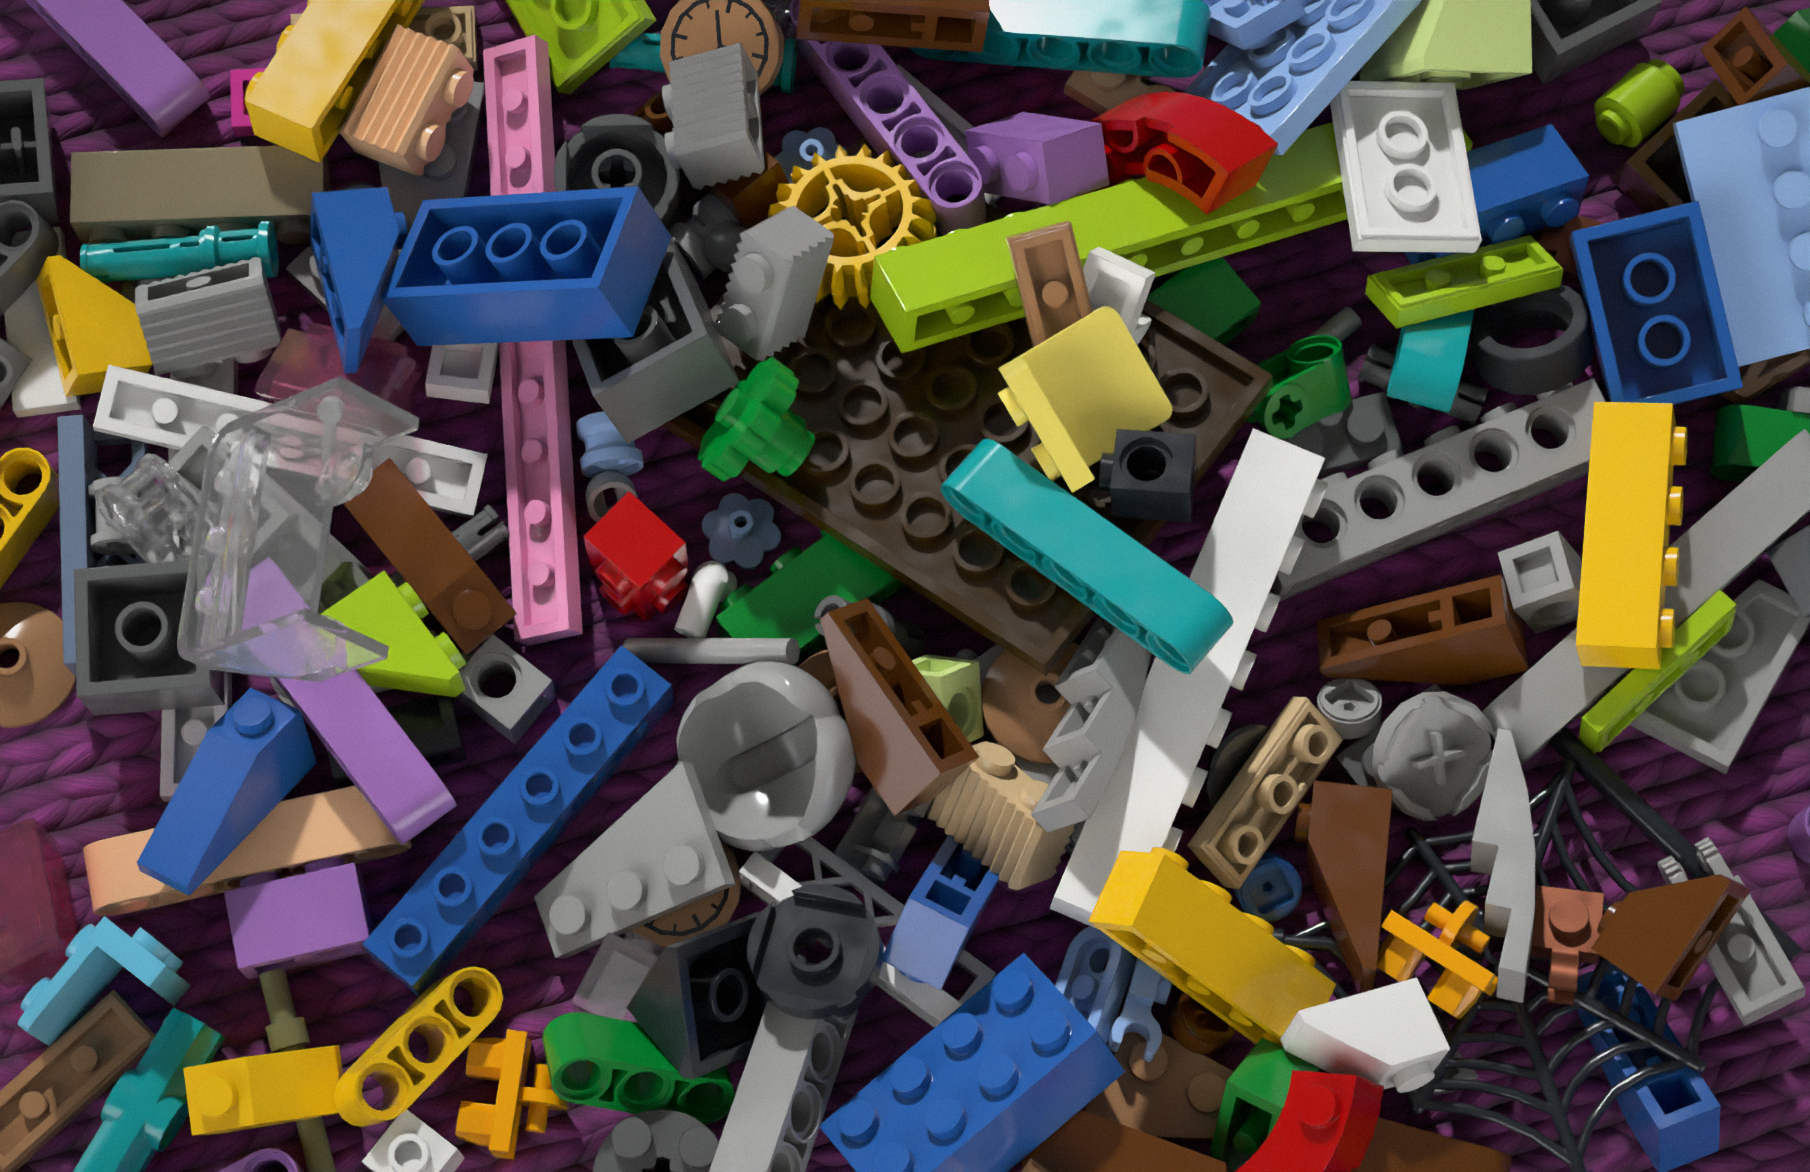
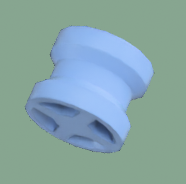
M604 411L586 415L576 422L577 437L585 444V453L580 458L582 475L593 478L598 473L617 470L628 476L640 471L644 467L642 451L635 447L634 441L626 443Z

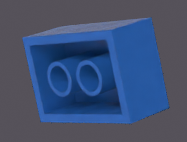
M1699 200L1571 232L1569 240L1582 295L1590 314L1593 341L1608 402L1672 403L1674 406L1743 388Z

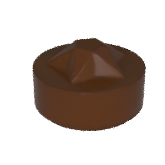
M1184 991L1170 1005L1168 1011L1170 1030L1183 1047L1194 1053L1210 1054L1216 1052L1232 1038L1236 1029Z

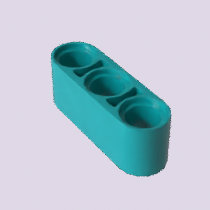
M1474 309L1401 327L1386 396L1449 413L1463 370Z

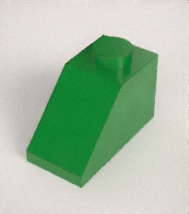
M1262 1037L1226 1082L1209 1157L1225 1162L1230 1167L1231 1172H1235L1258 1151L1277 1123L1288 1094L1292 1070L1320 1072L1321 1068L1285 1051L1284 1047Z

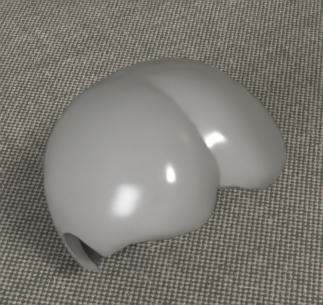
M758 661L745 665L700 692L685 711L676 739L679 761L675 767L681 761L692 762L719 839L729 846L753 852L770 851L799 843L819 832L832 820L841 807L852 785L857 760L848 725L840 716L837 704L827 688L806 671L782 662Z

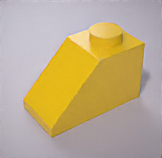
M61 255L47 257L36 279V284L65 397L102 392L108 365L147 374L152 366V361L135 304Z
M339 1045L247 1056L183 1068L192 1136L226 1134L339 1114L335 1108L333 1097L335 1086L343 1075Z

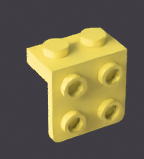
M1103 306L998 368L1009 386L998 393L999 397L1017 427L1029 421L1037 433L1041 443L1031 448L1048 479L1055 481L1062 476L1072 493L1095 480L1088 467L1101 460L1103 452H1114L1117 429L1150 431L1168 420L1172 414V405L1119 313L1109 306Z

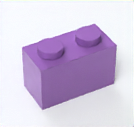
M1021 112L965 130L968 157L978 168L982 176L984 193L1051 205L1110 185L1101 123Z
M341 858L322 859L307 864L304 867L305 874L280 879L279 874L276 872L255 874L239 881L240 888L224 891L237 966L247 979L257 978L260 974L275 969L284 968L285 971L368 953L362 944L373 932L363 875L355 862L344 865V861Z

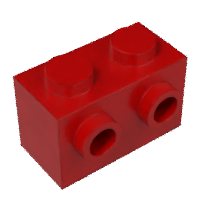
M630 491L583 536L591 573L603 583L599 591L621 614L626 616L633 610L642 620L647 622L658 610L663 615L669 613L687 594L689 586L686 582L690 579L686 542Z

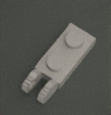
M1709 837L1695 843L1697 859L1709 876L1721 874L1743 884L1739 875L1735 877L1732 875ZM1669 856L1657 863L1667 885L1688 881L1684 869L1680 863L1675 861L1674 857ZM1748 894L1705 958L1744 1026L1805 997V988L1751 895Z

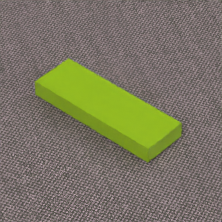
M1531 235L1480 247L1476 253H1456L1367 276L1365 294L1397 329L1560 287L1563 268Z
M1719 589L1675 630L1673 648H1662L1660 669H1633L1582 717L1579 739L1594 753L1597 751L1601 752L1731 630L1736 613V603Z

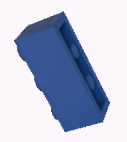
M1552 124L1466 152L1482 239L1478 248L1516 239L1519 236L1548 226L1558 227L1578 216L1589 174ZM1403 252L1411 264L1456 254L1454 252Z

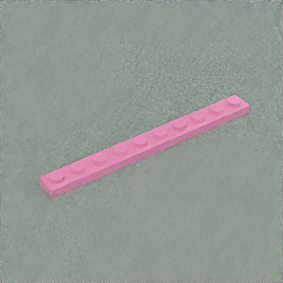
M531 35L483 50L491 196L556 192L548 42L536 35ZM566 340L499 343L508 528L510 532L513 609L517 613L513 617L514 640L527 646L583 634Z

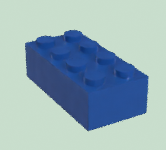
M638 186L423 200L381 299L417 346L633 337L672 236Z
M1023 953L821 1123L820 1128L856 1172H1008L1120 1077L1125 1070L1096 1029Z

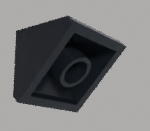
M761 912L753 913L665 947L626 1007L683 1078L695 1079L750 1054L767 1004V1000L762 996L747 959L749 934L756 918Z

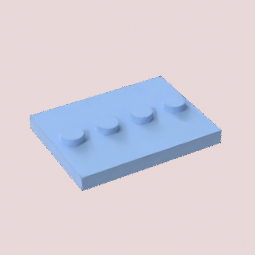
M1301 0L1306 15L1278 30V35L1272 42L1260 48L1246 50L1228 43L1183 93L1204 97L1222 104L1241 114L1249 121L1258 124L1265 133L1278 143L1273 154L1283 155L1422 0Z
M1810 87L1672 123L1691 201L1699 200L1738 367L1810 349Z

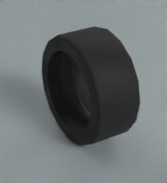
M1561 284L1560 287L1479 307L1474 310L1470 330L1474 359L1479 375L1493 388L1519 395H1538L1558 390L1578 379L1591 363L1594 341L1590 314L1584 298L1568 286ZM1530 327H1552L1565 331L1561 337L1554 341L1534 348H1511L1499 344L1503 338L1515 331Z

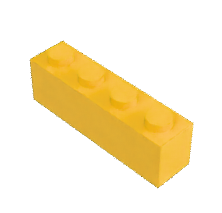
M308 0L307 8L295 26L289 25L282 32L277 44L276 54L265 71L256 73L247 87L245 105L254 135L320 163L338 136L394 26L399 24L407 29L425 0Z
M1594 402L1576 633V648L1581 666L1660 669L1662 648H1673L1675 609L1664 608L1666 586H1677L1679 578V547L1668 546L1670 525H1682L1683 487L1673 486L1674 465L1686 464L1687 427H1676L1672 403Z
M1153 847L1150 853L1121 850L1088 922L1246 1038L1257 1044L1263 1037L1283 1047L1280 1038L1299 1010L1329 1002L1336 983L1314 967L1316 959L1312 955L1297 947L1283 944L1272 936L1275 929L1271 924L1252 914L1242 913L1231 905V894L1220 886L1199 880L1187 871L1189 863L1183 857L1161 847Z

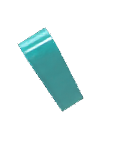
M990 0V14L982 52L908 48L917 55L933 60L1188 78L1202 70L1211 11L1209 6L1202 0Z
M982 439L940 487L942 495L947 502L965 519L1178 672L1191 674L1234 623L1229 611L1213 595L994 440Z

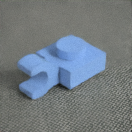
M1137 957L1121 1014L1114 1022L1108 1044L1111 1051L1117 1052L1124 1034L1137 1032L1146 1041L1143 1060L1151 1062L1156 1056L1162 1040V1031L1160 1025L1151 1014V1007L1153 1002L1166 1004L1172 983Z

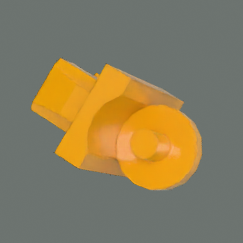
M1468 900L1464 901L1454 914L1435 902L1430 906L1424 919L1442 930L1439 939L1391 910L1381 926L1389 934L1379 951L1377 968L1397 981L1402 982L1413 978L1426 956L1446 969L1430 992L1427 1000L1459 1020L1476 1003L1482 992L1491 997L1498 983V977L1456 950L1462 942L1481 954L1491 939L1490 936L1472 926L1479 908Z
M507 1029L506 1039L496 1037L478 1038L469 1044L466 1076L499 1081L496 1105L461 1101L455 1135L458 1139L489 1147V1151L497 1158L514 1160L522 1106L529 1107L526 1131L545 1133L549 1110H567L569 1107V1102L560 1099L552 1090L548 1065L536 1064L532 1087H525L532 1040L527 1039L528 1033L525 1031Z

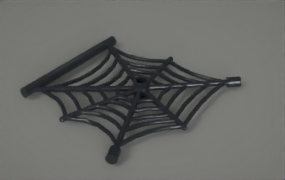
M1563 727L1559 733L1557 732L1552 737L1549 746L1564 759L1561 770L1529 801L1530 812L1532 813L1551 796L1540 828L1533 833L1535 842V882L1537 880L1539 886L1551 887L1542 867V862L1552 837L1560 863L1577 889L1592 892L1571 861L1558 824L1559 815L1564 801H1566L1572 820L1596 861L1627 894L1639 891L1626 880L1603 853L1583 819L1571 786L1575 771L1667 857H1674L1675 861L1680 863L1691 880L1709 876L1697 859L1695 847L1589 749L1570 729ZM1409 827L1406 829L1405 837L1410 844L1391 870L1385 875L1384 891L1397 880L1416 853H1418L1429 868V871L1410 897L1397 907L1394 912L1403 917L1419 903L1436 879L1446 892L1438 905L1446 910L1452 902L1458 908L1464 901L1468 900L1470 902L1468 898L1487 895L1489 884L1461 889L1451 876V874L1472 872L1471 861L1443 865L1432 850V847L1472 841L1474 831L1424 838L1417 828ZM1604 902L1602 915H1604V913L1609 908ZM1758 907L1790 964L1793 965L1805 950ZM1485 909L1478 911L1472 926L1483 933ZM1387 916L1381 921L1380 932L1385 930L1381 926L1386 920ZM1328 920L1293 935H1284V929L1274 928L1275 931L1272 936L1283 944L1297 947L1305 952H1331L1347 968L1335 938L1313 937L1331 929ZM1425 920L1418 927L1428 932L1434 925ZM1488 935L1491 939L1481 954L1468 946H1458L1456 948L1458 952L1472 961L1480 962V966L1498 977L1500 960L1492 956V953L1502 952L1505 938ZM1379 941L1378 954L1384 941ZM1600 954L1586 994L1576 989L1573 1005L1562 1004L1548 1011L1535 1026L1530 1013L1542 1001L1547 1000L1549 974L1530 963L1527 979L1545 988L1544 990L1536 992L1527 1002L1524 999L1523 1003L1512 1000L1486 999L1487 994L1482 992L1476 1003L1460 1020L1457 1019L1452 1030H1450L1437 1005L1428 1000L1450 1050L1433 1071L1435 1076L1430 1082L1420 1087L1417 1092L1415 1090L1404 1092L1410 1102V1111L1415 1115H1420L1424 1110L1467 1114L1494 1122L1533 1140L1570 1167L1571 1172H1593L1586 1170L1583 1157L1594 1126L1617 1096L1649 1076L1686 1067L1697 1073H1703L1706 1070L1707 1063L1698 1057L1700 1034L1706 1012L1717 991L1722 986L1715 977L1706 987L1693 1015L1688 1035L1687 1050L1663 1037L1672 999L1661 997L1652 1031L1629 1019L1636 986L1639 983L1631 976L1625 984L1618 1012L1596 1000L1605 972L1611 963ZM1530 956L1529 962L1550 961L1549 958ZM1425 957V960L1442 975L1446 968L1429 957ZM1316 961L1314 967L1336 983L1332 994L1337 1000L1349 997L1335 979ZM1418 979V981H1419V983H1420V985H1421V987H1422V989H1423V992H1424V994H1425V996H1426V998H1427V997L1429 996V992H1428L1427 989L1424 987V985L1421 983V981ZM1375 982L1373 990L1379 988ZM1579 1008L1601 1019L1570 1036L1547 1063L1539 1037L1556 1019ZM1497 1009L1515 1015L1522 1036L1498 1031H1467L1480 1010ZM1613 1027L1637 1039L1614 1044L1588 1059L1570 1080L1562 1098H1560L1553 1075L1561 1062L1577 1045L1595 1034ZM1494 1041L1527 1048L1534 1069L1494 1060L1453 1057L1461 1043ZM1646 1048H1653L1673 1059L1642 1067L1612 1086L1586 1118L1579 1139L1576 1142L1566 1113L1577 1088L1596 1067L1621 1053ZM1447 1068L1488 1070L1539 1081L1545 1101L1510 1087L1478 1080L1442 1079ZM1435 1089L1474 1090L1514 1099L1551 1115L1562 1147L1537 1130L1501 1113L1466 1103L1430 1099Z

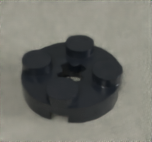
M811 884L791 890L793 896L783 899L776 906L772 902L761 911L750 931L747 959L762 996L777 1009L797 1018L825 1019L831 1016L846 1017L860 1008L863 998L876 984L882 969L884 946L875 920L854 894L842 888L825 884ZM816 938L826 939V947L828 951L832 952L829 958L821 961L818 965H808L806 958L799 955L801 947H812L815 944Z

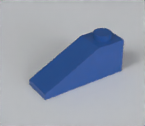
M387 187L312 193L309 239L344 374L358 372L385 304L381 296L397 262L398 250H402L408 236L405 215L403 212H394Z
M250 688L207 731L137 861L139 871L190 896L317 764L301 710Z
M948 835L909 896L883 953V962L897 968L903 976L914 982L926 983L941 990L1000 882L999 875L991 873L990 867L981 865V859L972 857V851L963 849L962 843L955 842L954 836Z
M1609 964L1596 1000L1618 1012L1625 984L1630 976L1614 964ZM1594 971L1578 976L1577 990L1586 994ZM1638 983L1629 1019L1652 1031L1658 1008L1645 987ZM1581 1008L1577 1009L1584 1028L1601 1020ZM1666 1022L1663 1037L1682 1047ZM1615 1027L1601 1031L1589 1038L1596 1055L1614 1044L1637 1040ZM1646 1048L1621 1053L1601 1064L1612 1087L1642 1067L1673 1059L1653 1048ZM1686 1067L1649 1076L1616 1097L1627 1124L1657 1172H1667L1719 1151L1721 1106L1700 1073Z

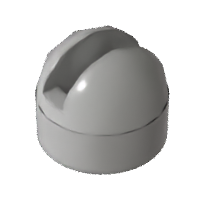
M617 470L598 473L594 475L587 485L585 500L588 512L596 522L614 506H606L603 490L613 487L617 502L628 491L637 498L636 490L631 480Z

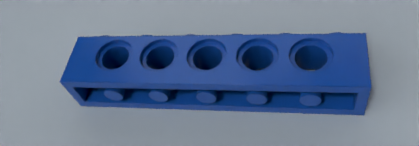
M621 645L364 941L362 945L371 958L420 997L445 972L674 705L672 685Z

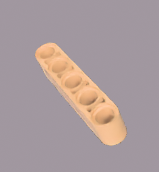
M350 786L280 801L190 896L139 871L137 861L154 829L93 842L83 848L93 913L98 916H113L240 888L239 881L255 874L276 872L279 874V878L283 879L305 874L304 867L314 861L341 858L344 861V865L354 862L359 864L398 855L409 850L412 845L411 840L401 845L356 786Z

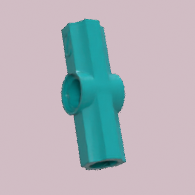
M172 1008L136 1069H128L112 1089L101 1113V1120L104 1122L73 1172H144L155 1153L163 1152L174 1140L189 1113L183 1068L210 1063L225 1037L192 1016Z

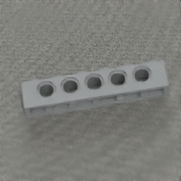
M1594 378L1575 386L1571 382L1558 390L1538 394L1536 396L1538 401L1517 409L1515 403L1501 405L1482 416L1480 419L1482 424L1461 432L1458 426L1445 428L1428 437L1424 441L1426 447L1404 455L1401 449L1384 453L1368 463V471L1347 479L1345 473L1340 472L1322 479V481L1328 483V486L1314 519L1302 514L1293 534L1305 541L1290 575L1278 571L1269 592L1280 596V601L1589 474L1594 402H1606ZM1545 429L1551 432L1557 439L1558 448L1547 449L1541 447L1534 441L1531 430ZM1477 452H1489L1495 455L1501 462L1502 471L1488 472L1482 469L1477 464L1474 454ZM1421 475L1437 477L1444 484L1446 494L1440 496L1427 494L1420 488L1417 477ZM1375 498L1382 501L1387 506L1390 517L1373 519L1367 516L1361 509L1360 500ZM1310 521L1321 522L1330 529L1333 540L1327 543H1316L1305 535L1302 525Z

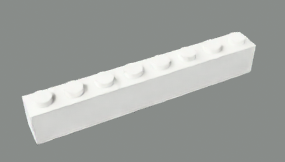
M1253 428L1189 578L1218 599L1229 611L1234 623L1191 674L1178 672L1158 657L1155 658L1145 681L1138 713L1118 767L1092 817L1085 822L1056 890L1050 909L1096 928L1088 920L1121 850L1150 853L1153 847H1161L1175 852L1183 831L1171 825L1181 803L1193 808L1208 773V771L1196 767L1205 744L1216 749L1219 747L1232 716V712L1221 708L1230 686L1241 691L1244 687L1257 654L1245 650L1254 628L1266 633L1281 598L1269 592L1278 571L1287 575L1291 574L1305 541L1293 535L1302 514L1314 519L1328 486L1327 482L1317 479L1325 460L1324 457Z

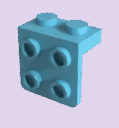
M104 916L96 927L93 924H89L73 938L65 952V956L69 959L52 980L45 977L37 982L28 992L21 1004V1009L24 1013L18 1021V1026L36 1039L51 1046L80 1020L123 967L175 1006L191 986L176 974L184 962L141 927L130 937Z

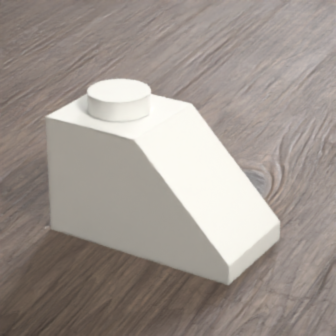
M1417 977L1299 1010L1280 1038L1285 1051L1329 1073L1357 1075L1383 1085L1384 1089L1395 1086L1399 1093L1415 1090L1430 1082L1435 1076L1433 1071L1450 1050Z

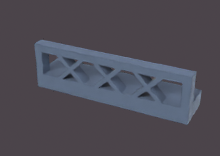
M84 415L57 417L64 665L75 677L74 569L113 566L119 558L128 565L152 563L148 443L94 431V428H92ZM132 444V463L119 477L136 478L147 484V495L141 499L142 532L149 536V547L142 552L135 553V559L130 555H104L101 558V554L90 549V537L96 533L95 501L88 496V485L92 484L95 480L108 478L98 470V446Z

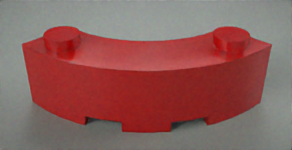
M1179 92L1147 93L1131 98L1089 121L1102 124L1110 185L1081 195L1118 185L1130 179L1132 175L1144 174L1148 181L1177 192L1208 215L1256 186L1278 143L1265 133L1258 124L1249 121L1228 107L1204 97Z
M1292 1070L1288 1094L1277 1123L1258 1151L1235 1172H1351L1353 1168L1358 1169L1373 1138L1380 1113L1384 1086L1357 1075Z

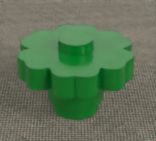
M770 357L766 361L758 363L747 380H741L719 407L715 415L714 424L702 438L701 448L697 455V459L702 462V468L722 482L738 476L748 460L767 473L777 471L784 477L791 475L799 468L814 444L815 435L806 429V421L789 409L795 399L796 389L799 384V379L793 375L792 370L775 358Z

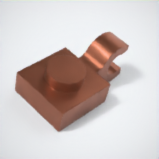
M1537 886L1530 956L1550 959L1547 1002L1573 1005L1577 989L1579 962L1597 964L1599 954L1591 948L1600 936L1597 928L1602 918L1604 893Z

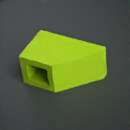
M382 571L319 615L325 630L368 685L456 697L466 690L459 669L466 665L464 658L444 632L436 638L433 637L421 621L429 613L421 599L407 582L397 588L386 572Z

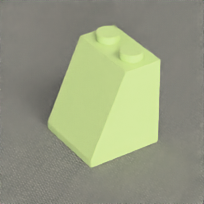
M1422 0L1363 65L1360 72V81L1449 82L1455 84L1456 90H1467L1531 74V0Z

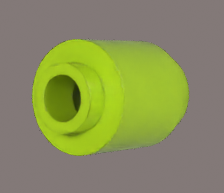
M1652 59L1648 63L1635 65L1595 102L1596 126L1600 133L1611 143L1622 144L1628 147L1638 146L1679 108L1680 98L1685 94V85L1681 76L1670 64L1660 59Z

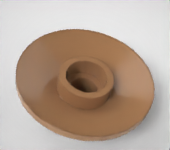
M26 602L0 604V655L8 649H16L19 651L20 657L17 664L13 667H0V727L18 728L38 723L56 712L70 696L76 684V677L64 665L63 621L53 612L39 605Z
M1072 642L1047 676L1007 650H1004L990 666L985 676L981 693L983 717L994 739L1001 746L1007 748L1014 756L1032 763L1055 764L1043 751V748L1071 704L1061 694L1059 700L1053 704L1042 703L1037 698L1035 691L1041 685L1050 684L1054 686L1079 648L1078 644Z

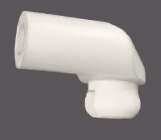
M707 561L699 565L694 571L687 597L674 628L678 633L688 638H705L719 602H723L726 597L737 589V579L734 573L728 571L723 563Z

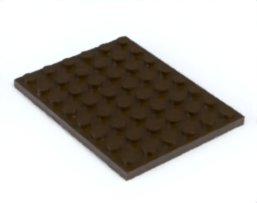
M862 133L846 151L847 156H857L865 143L868 149L871 150L872 159L879 157ZM953 195L945 201L950 203L960 202L968 196ZM986 202L987 218L984 224L1007 216V214ZM828 205L822 208L814 217L823 213ZM899 225L891 228L892 234L881 240L877 245V249L890 240ZM936 229L937 237L944 236ZM829 293L817 304L815 302L805 338L798 337L797 342H790L789 347L782 346L781 352L774 351L773 356H766L765 361L770 357L775 358L792 370L793 375L799 379L795 399L789 409L806 421V429L815 435L814 444L799 468L787 477H784L777 471L767 473L750 460H748L738 476L1047 676L1094 616L1095 612L965 519L947 502L940 490L944 481L981 440L986 438L999 443L1046 476L1031 448L1041 443L1037 433L1029 421L1017 427L998 395L1000 391L1009 387L998 368L1033 348L1026 317L901 353L872 300H870L866 309L858 301V296L848 297V300L840 310L834 304L832 294ZM723 296L710 310L715 324L719 322L717 314L722 312L720 304L725 302ZM1146 299L1142 314L1151 318V323L1139 342L1138 348L1172 405L1170 418L1150 431L1196 435L1197 465L1195 487L1273 387V375ZM720 335L739 381L747 380L752 370L762 361L755 360ZM737 384L666 422L662 426L700 450L702 438L714 424L715 415L719 407ZM1101 460L1088 467L1095 480L1073 493L1062 476L1053 481L1146 548L1167 522L1163 520L1112 517L1110 492L1099 491ZM1147 469L1137 472L1133 477L1140 481H1152L1159 478L1162 474L1155 470Z

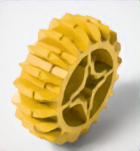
M865 143L857 156H847V152L838 145L835 158L826 161L814 152L813 159L811 160L813 167L811 170L793 166V172L791 173L793 184H778L776 192L778 203L770 205L768 218L788 207L795 206L833 232L834 240L815 302L817 304L831 293L834 304L841 310L848 297L858 296L860 304L867 309L871 300L874 256L886 253L895 247L910 246L937 238L935 227L937 219L930 200L921 198L916 180H908L903 164L895 166L889 149L878 158L872 159L871 150L868 149ZM828 205L823 213L814 217L822 208ZM899 225L890 240L877 249L879 242L892 234L891 228Z

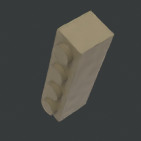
M281 146L71 152L70 223L81 244H111L126 241L198 236L201 230L206 229L207 226L214 225L219 226L221 231L258 228L262 221H271L274 225L278 241L288 245H305L310 243L312 193L331 191V166L327 154L318 163Z

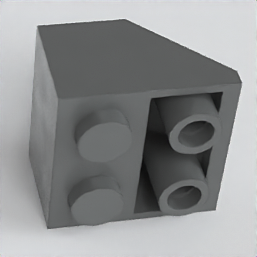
M44 78L0 81V203L9 200L23 201L32 206L49 224H60L51 115Z

